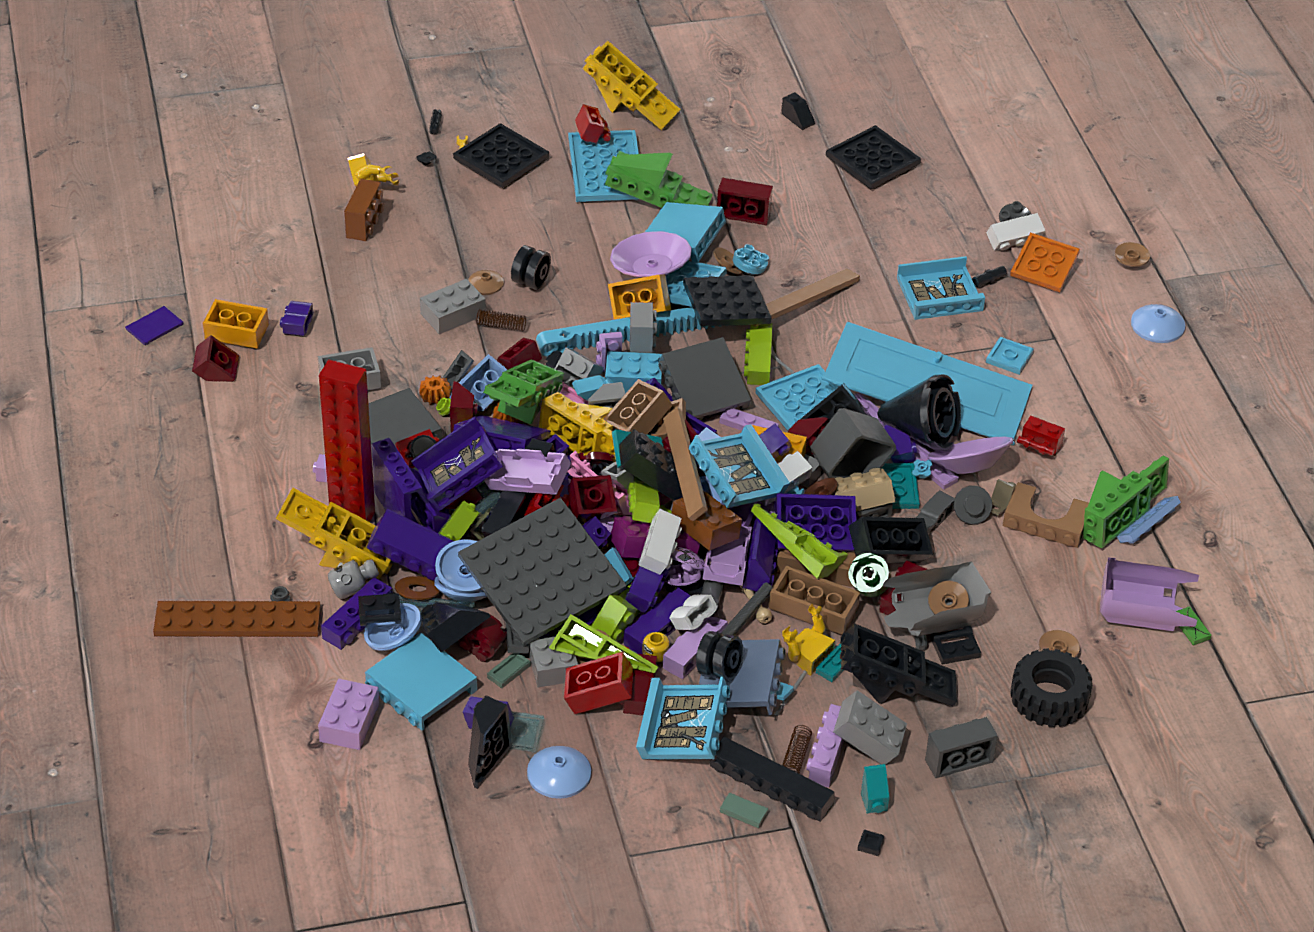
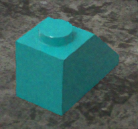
M885 764L864 767L861 797L867 814L888 811L889 789Z

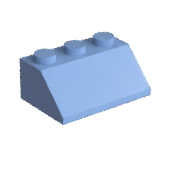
M489 354L459 382L474 395V402L478 403V411H484L494 401L489 398V395L483 393L485 386L497 381L502 376V372L507 370Z

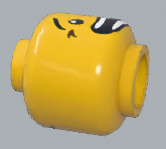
M660 632L646 635L643 640V654L657 656V662L663 661V655L669 650L668 637Z

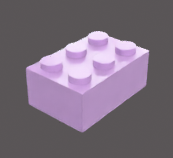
M338 679L318 725L320 742L360 750L379 706L378 687Z

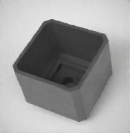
M844 408L836 412L810 446L811 452L828 478L851 477L850 475L853 473L863 474L873 468L881 469L896 451L895 443L878 418Z

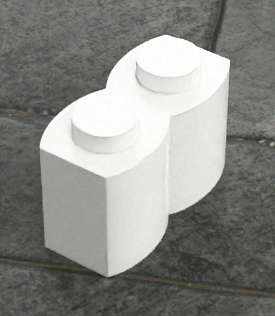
M692 595L684 602L683 606L676 608L672 612L670 619L676 630H694L702 624L704 618L714 614L717 605L712 595Z

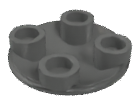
M1014 201L1005 205L1000 210L999 220L1004 222L1031 215V212L1021 202Z

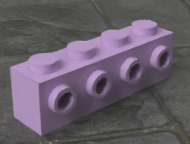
M833 704L830 705L829 711H825L823 714L822 724L824 726L818 729L817 739L819 741L818 743L814 742L811 753L814 756L813 759H808L806 770L809 771V779L828 788L844 743V739L833 732L841 706Z

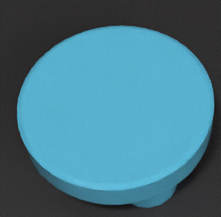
M746 244L744 248L737 249L733 255L735 266L746 273L761 274L767 268L769 256L755 250L752 245Z

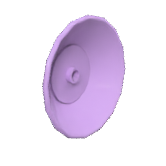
M663 231L644 232L620 241L612 250L610 261L615 269L632 277L643 278L659 274L667 276L683 267L690 259L692 248L686 239L677 234Z
M990 437L954 444L949 450H935L929 453L928 459L957 474L978 472L993 467L1013 444V438Z

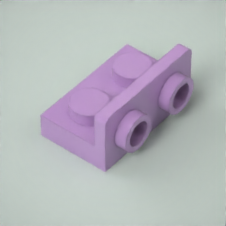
M621 332L599 334V342H596L597 353H599V355H596V363L604 367L602 372H605L607 351L622 352Z

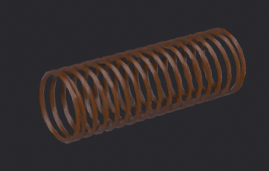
M479 309L477 313V325H483L484 321V325H488V327L508 328V330L514 331L522 330V332L525 330L526 316L524 315L523 317L522 315L520 317L517 315L516 317L515 314L513 318V314L503 313L502 315V312H500L499 315V311L496 313V311L491 312L489 310L488 312L486 310L485 312V309L483 312L482 309Z
M805 725L794 727L782 764L785 767L788 766L796 769L793 771H798L797 773L799 774L812 736V731L809 727ZM798 728L806 729V730H808V731L810 732V734H809L808 737H806V736H804V735L797 734V733H802V734H805V733H803V732H796V731H804V732H806V733H808V732L805 731V730H801V729L796 730V729H798Z

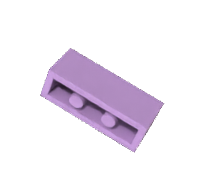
M703 621L698 628L686 630L663 655V669L683 680L696 666L697 649L704 634L708 631L719 632V629Z

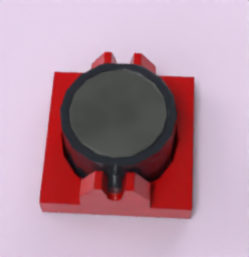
M428 429L396 442L395 446L408 467L413 469L415 466L411 461L438 443L439 438L434 437L431 430Z

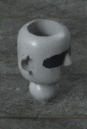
M351 560L345 564L340 562L336 568L330 570L328 579L335 595L340 599H344L356 594L366 585L365 579L377 577L379 571L373 560H367L361 566L356 561Z

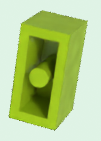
M609 595L591 627L604 631L611 639L618 642L623 638L628 624L633 621L637 608L621 596Z

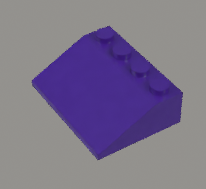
M777 493L774 503V513L777 514V519L784 523L788 521L815 535V538L823 544L830 543L832 545L831 549L835 551L855 552L848 527L856 521L855 496ZM776 537L777 549H787Z

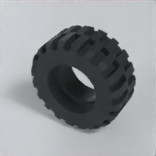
M1049 648L1042 649V651L1035 650L1031 652V655L1027 654L1022 657V660L1016 664L1010 696L1013 705L1017 707V711L1021 715H1025L1027 720H1033L1037 725L1041 726L1045 724L1048 727H1054L1055 725L1062 727L1066 726L1067 723L1072 724L1076 722L1077 719L1084 715L1088 708L1092 691V676L1088 672L1089 669L1086 665L1081 664L1082 661L1077 657H1072V654L1069 652L1063 653L1059 649H1054L1053 651L1049 650ZM1053 683L1061 686L1066 691L1052 693L1041 689L1037 684Z

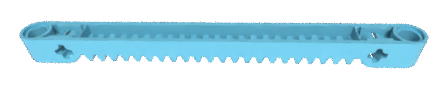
M691 307L658 312L656 321H653V323H657L656 337H659L660 333L666 336V332L673 335V331L679 334L680 330L687 332V329L694 331V328L701 330V327L708 329V326H700L694 309ZM630 317L543 331L537 335L536 341L540 353L546 357L556 350L563 353L565 345L572 350L575 347L581 350L582 346L588 349L589 345L596 347V342H599V334L621 332L622 343H624V339L630 342Z

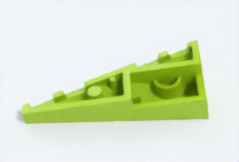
M759 504L753 505L751 512L817 579L828 577L847 558L848 554L846 552H836L831 549L832 545L827 542L825 545L815 538V535L790 521L784 523L777 519L776 513L772 512L770 515Z
M571 614L549 647L551 650L595 660L623 652L634 669L655 673L659 668Z

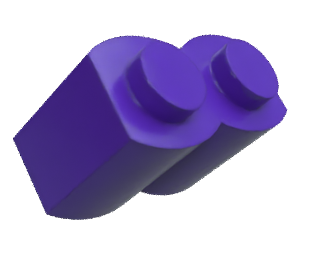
M290 301L289 305H286L285 315L280 319V328L283 329L284 334L306 335L313 318V303Z

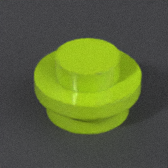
M442 398L437 403L436 410L441 416L450 414V398Z

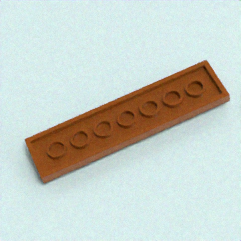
M158 601L153 633L154 637H318L321 603L320 601Z

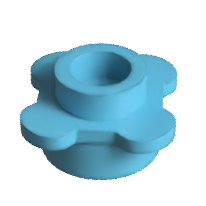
M916 460L914 462L915 468L912 471L913 475L919 478L930 476V468L933 465L932 461Z

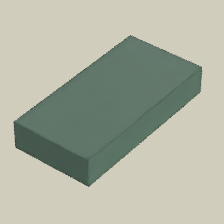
M512 653L487 673V678L502 689L529 668L531 662L521 654Z
M729 793L720 807V813L759 828L768 814V808Z

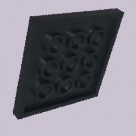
M501 123L453 153V159L501 188L549 158V151Z
M876 125L827 149L825 155L870 189L921 164V157Z
M753 276L684 278L683 285L700 326L771 324L772 317Z

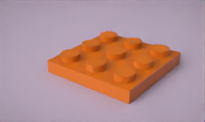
M1030 232L1010 272V276L1060 292L1080 253V249Z

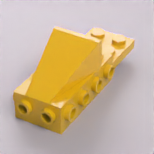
M609 41L605 42L602 46L599 45L593 52V55L590 54L585 59L586 65L583 70L594 78L612 113L623 103L632 112L637 109L662 130L681 110L656 88L658 83Z
M559 392L542 399L539 428L551 430L550 438L555 434L569 445L568 450L572 453L574 451L577 453L583 452L585 456L588 455V452H607L608 454L615 455L612 438L613 425L604 420L613 408L576 403Z
M292 487L276 519L311 537L309 543L325 551L319 563L320 566L336 568L340 562L345 564L351 560L356 561L361 566L365 561L373 560L379 571V575L375 578L380 580L383 573L388 574L392 566L391 560L366 548L376 525L331 501L327 506Z

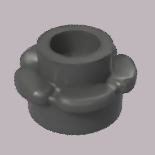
M283 586L275 587L272 590L270 599L271 601H289V592Z

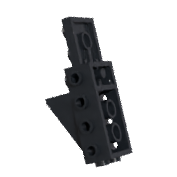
M855 623L847 632L841 635V669L851 672L878 703L882 704L895 690L911 697L919 693L952 707L957 703L956 671L925 659L924 651Z

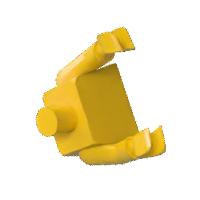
M364 153L347 158L356 187L360 179L378 182L390 181L393 185L399 184V180L393 181L394 178L399 177L397 173L386 174L385 172L387 168H392L391 166L383 168L378 165H371L370 160Z
M813 604L808 608V611L813 616L812 621L814 625L811 629L805 628L798 634L797 629L792 632L789 631V626L782 631L783 640L788 644L789 660L798 665L802 670H805L810 676L835 648V640L823 635L825 624L822 616L819 614L822 611V607L818 606L815 609Z

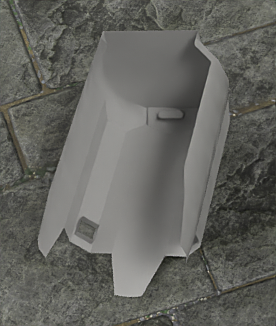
M972 561L954 566L899 575L887 579L883 584L885 587L895 588L892 593V604L896 611L884 617V620L889 627L908 628L911 635L915 636L964 628L973 624L983 615L988 597L992 592ZM940 582H957L968 593V607L941 611L934 614L928 603L929 593ZM897 594H901V601H897ZM951 600L945 602L946 605L953 603Z

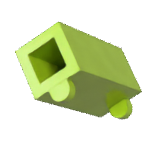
M463 501L438 534L453 541L460 540L479 514L475 510L476 506L473 503L468 504Z

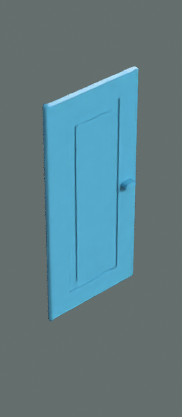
M850 322L846 323L826 372L821 376V379L839 386L845 383L850 390L887 402L933 375L945 374L954 381V385H951L953 392L959 393L961 403L960 428L989 438L1011 437L1013 440L1033 386L1029 383L944 355L941 352H935Z

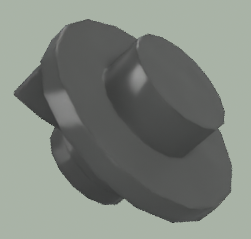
M979 486L964 487L955 496L954 511L961 521L968 524H977L984 521L992 510V500L989 493Z

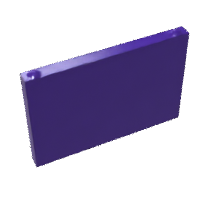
M163 306L125 326V328L142 344L147 345L184 325V323Z

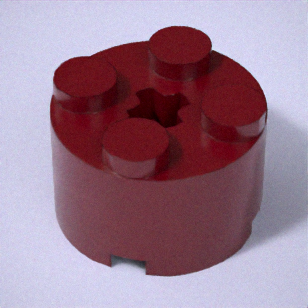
M491 615L490 618L462 637L459 641V646L463 650H468L471 654L475 655L478 660L485 662L487 659L492 658L507 638V632H503L501 629L502 623Z

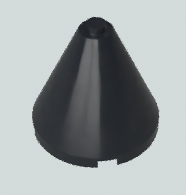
M933 375L882 404L878 409L877 415L882 423L909 435L911 438L934 450H949L954 445L951 442L953 436H958L960 430L961 403L959 393L953 392L951 385H954V381L948 375Z

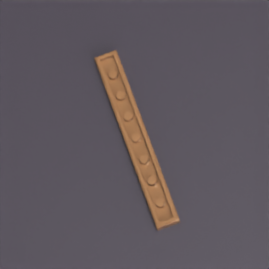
M847 268L771 301L766 306L773 320L858 282L860 276Z
M676 407L663 420L687 515L690 520L695 521L708 508L695 459L689 450L690 440L683 413L680 408Z

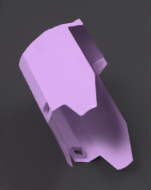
M1108 557L1102 582L1100 613L1107 622L1174 631L1175 626H1196V619L1176 612L1183 608L1175 605V594L1178 583L1198 582L1199 575L1174 568L1118 561L1116 558ZM1164 588L1172 589L1171 596H1163Z

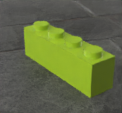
M772 323L761 324L757 327L750 325V329L746 330V340L749 341H746L745 352L749 353H745L744 364H748V366H744V377H747V384L764 385L769 383Z
M634 477L633 483L629 482L627 490L628 506H630L629 512L632 513V520L651 523L660 507L658 490L639 478Z

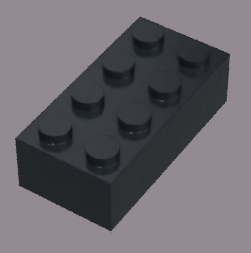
M634 429L619 444L621 468L673 501L683 498L672 452L666 450L660 443H655L649 439L646 434Z
M861 517L848 526L856 557L863 553H873L883 558L886 563H905L907 560L919 564L933 555L924 518Z

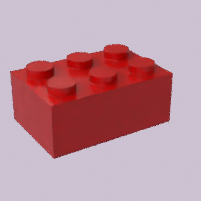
M623 652L566 668L564 700L573 713L578 714L632 698L633 667Z

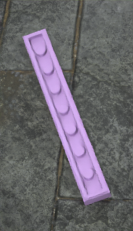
M862 393L855 394V397L870 415L878 418L877 412L879 408ZM910 437L911 441L916 442L918 453H915L916 460H929L928 454L930 452ZM932 461L931 475L928 477L938 486L945 490L958 482L959 477Z

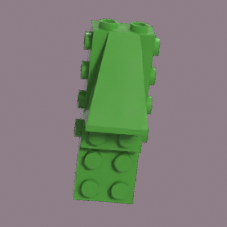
M619 151L616 157H612L605 173L608 176L605 182L606 186L663 208L666 202L708 206L713 194L706 190H701L688 183L681 182L683 176L667 170L673 155L672 153L629 155Z
M529 360L502 372V376L497 381L485 386L483 393L489 395V398L493 400H500L497 411L531 425L541 408L542 399L561 392L564 373L534 360Z
M1163 455L1158 460L1153 461L1148 468L1142 470L1140 474L1132 471L1127 476H1124L1122 480L1102 470L1097 479L1089 505L1085 508L1083 539L1102 549L1150 510V501L1167 488L1169 458Z

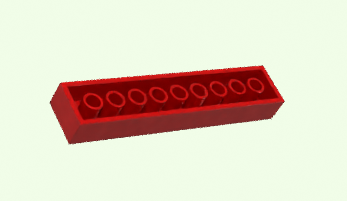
M328 359L319 374L329 503L331 501L370 522L375 514L366 369Z

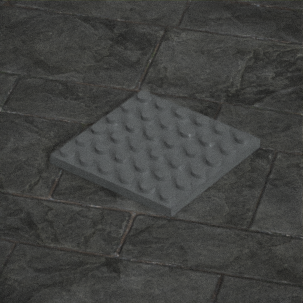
M561 498L458 552V557L523 646L563 625L570 614L577 617L606 601L609 595H617L627 588L625 582Z

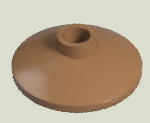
M1126 242L1117 246L1115 257L1124 265L1138 267L1145 265L1149 261L1150 252L1141 244Z
M720 247L714 250V257L719 266L726 267L727 271L734 274H741L743 272L733 263V254Z
M492 270L477 271L468 279L481 295L497 293L504 285L503 277Z
M943 581L932 588L929 593L928 603L931 611L937 614L941 611L968 607L969 597L966 589L961 584L954 581ZM947 600H951L953 602L951 605L945 604Z
M1062 630L1048 631L1039 640L1040 651L1046 648L1053 651L1054 649L1061 650L1060 652L1071 653L1072 657L1075 658L1080 650L1078 640L1072 634Z

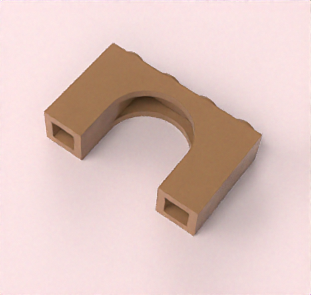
M1018 482L1006 508L1003 526L1078 548L1084 531L1085 508L1088 507L1089 503L1074 498L1068 513L1064 517L1045 519L1035 514L1031 509L1036 487Z

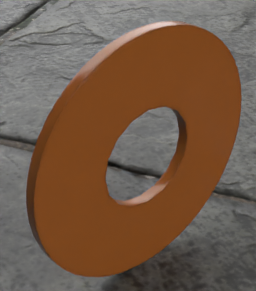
M405 577L398 580L395 584V591L399 595L413 600L431 599L440 592L434 585L435 581L426 577ZM411 585H422L426 587V590L417 592L409 589Z

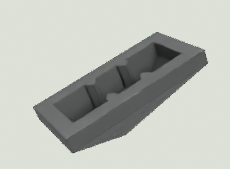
M463 350L460 351L442 377L447 378L451 390L453 381L460 382L474 362Z

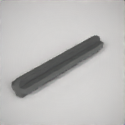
M764 583L721 633L723 635H735L768 598L773 587L768 583Z

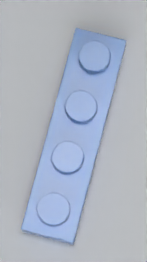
M1178 496L1162 499L1117 536L1119 542H1129L1131 544L1138 541L1140 535L1152 529L1151 526L1161 522L1165 515L1175 511V507L1181 503Z

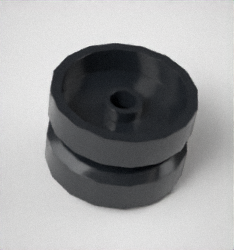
M527 245L522 246L518 250L512 264V281L521 285L526 284L527 287L536 290L540 289L550 271V253L542 250L536 251L535 248Z
M708 631L704 634L697 649L696 667L698 673L710 678L716 677L720 679V677H724L725 681H732L740 671L743 661L742 640L738 636Z

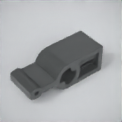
M941 490L923 506L920 514L916 517L925 519L928 533L934 526H939L954 511L955 498Z

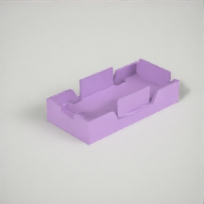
M498 449L496 453L503 467L484 481L491 490L556 495L571 462L565 453L548 452L547 457H544L541 450L517 449L516 451Z
M741 525L739 539L707 551L703 579L742 586L752 527Z

